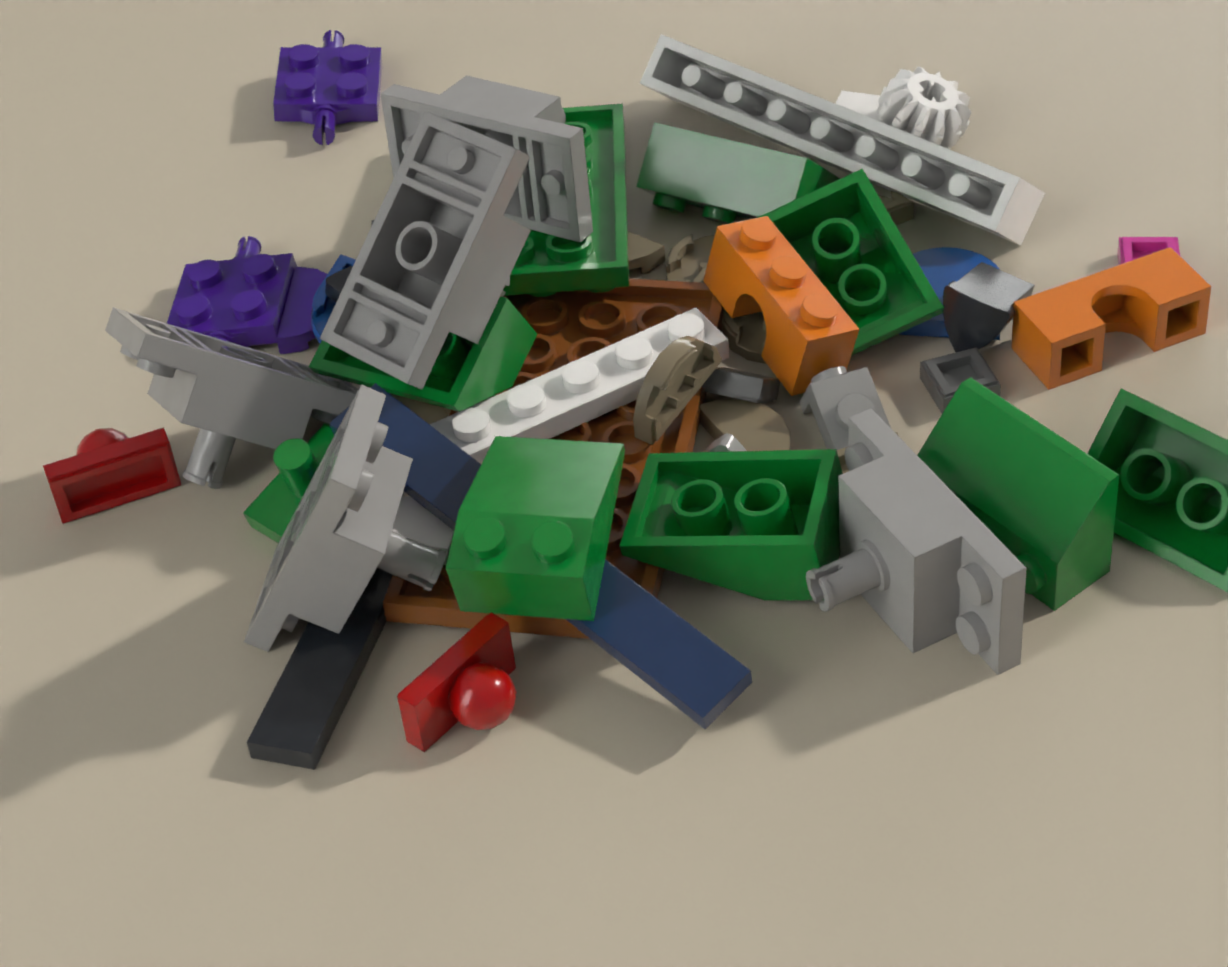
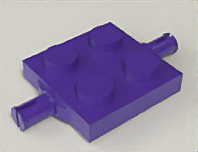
M335 30L334 41H332V31L325 32L323 35V47H315L308 44L280 47L273 100L275 122H304L313 124V140L320 145H323L324 133L326 145L334 141L335 125L348 122H378L382 75L381 47H365L359 44L343 47L344 36L338 30Z
M248 236L247 241L245 237L239 239L236 255L233 259L220 261L207 259L197 263L185 264L167 324L245 347L277 343L276 337L295 266H297L293 253L278 255L259 254L262 248L260 241L252 236Z

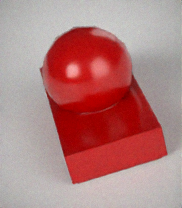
M164 427L131 438L124 432L113 428L95 429L84 436L77 446L75 456L43 465L62 524L182 485Z
M492 612L486 615L397 694L408 743L425 752L458 721L468 728L489 730L503 724L514 710L516 689L509 676L516 669L509 622Z

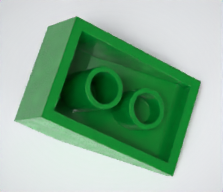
M863 168L757 217L768 216L857 325L859 333L852 355L943 313L944 307Z
M495 436L459 509L447 560L446 571L460 611L594 621L624 461V444Z
M837 449L649 453L619 546L622 555L765 601H814L807 587L806 573L813 568L818 569L838 560L840 556L838 476L843 474Z

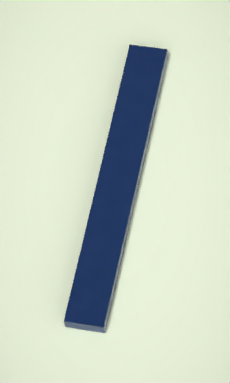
M375 383L370 388L386 395L378 422L388 426L382 446L413 459L404 492L454 531L459 509L481 463ZM350 406L329 423L333 435L337 432ZM606 559L594 621L566 619L704 729L752 683L751 670Z

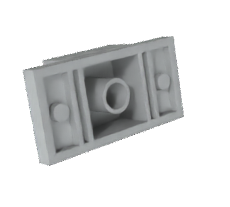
M467 75L440 95L396 84L380 93L393 179L424 112L428 111L514 147L530 156L504 216L528 229L576 242H582L593 232L583 128L565 124L566 116L559 96Z
M425 111L320 339L419 389H423L449 332L478 344L500 296L503 297L506 293L503 289L505 285L509 286L510 274L531 231L504 216L530 156L514 147Z
M112 308L105 329L108 334L122 344L120 350L122 354L138 360L137 367L154 374L147 394L180 423L200 428L187 468L184 469L182 476L202 486H205L207 481L209 482L208 486L214 489H220L222 486V479L236 438L276 449L282 442L288 439H302L310 416L329 424L351 405L358 391V388L347 381L314 373L308 365L117 308Z
M362 384L360 385L275 549L244 643L269 652L281 628L292 632L299 618L339 634L376 569L419 585L426 591H431L433 584L435 585L446 558V551L436 550L392 531L413 459L382 446L388 426L378 422L386 398L385 394Z
M871 408L848 417L849 447L845 449L844 455L849 471L838 476L840 559L818 569L813 568L806 573L807 587L816 604L820 602V609L827 612L836 605L861 594L912 653L958 633L964 647L971 654H979L997 675L1020 665L1026 567Z

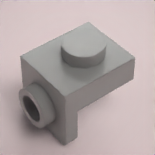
M838 366L818 373L811 379V383L799 402L803 414L813 412L827 449L839 450L849 447L848 417L869 408L890 427L868 367L847 372L844 366Z

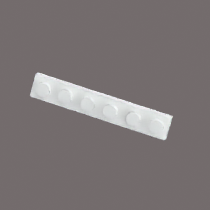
M694 308L430 425L482 464L495 436L550 439L637 400L647 372L658 355L674 340L690 336L713 345L717 348L722 361L729 358V342L697 308ZM403 491L402 496L410 497L407 493Z

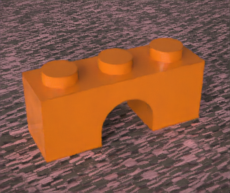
M765 216L717 226L703 282L731 318L757 312L763 313L766 324V340L761 357L789 394L793 396L805 393L808 385L811 383V379L822 371L838 366H844L847 370L859 328L770 218Z
M1169 247L1014 301L1013 308L1015 314L1012 324L1011 348L1047 389L1050 390L1102 371L1105 333L1125 332L1142 339L1154 352L1205 334L1212 286Z

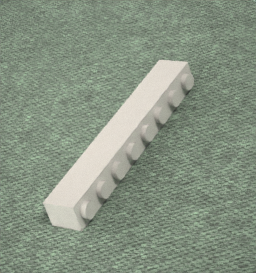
M662 34L640 81V84L673 101L848 174L863 168L872 184L897 192L908 199L1019 245H1022L1045 195L1043 191L1018 176Z

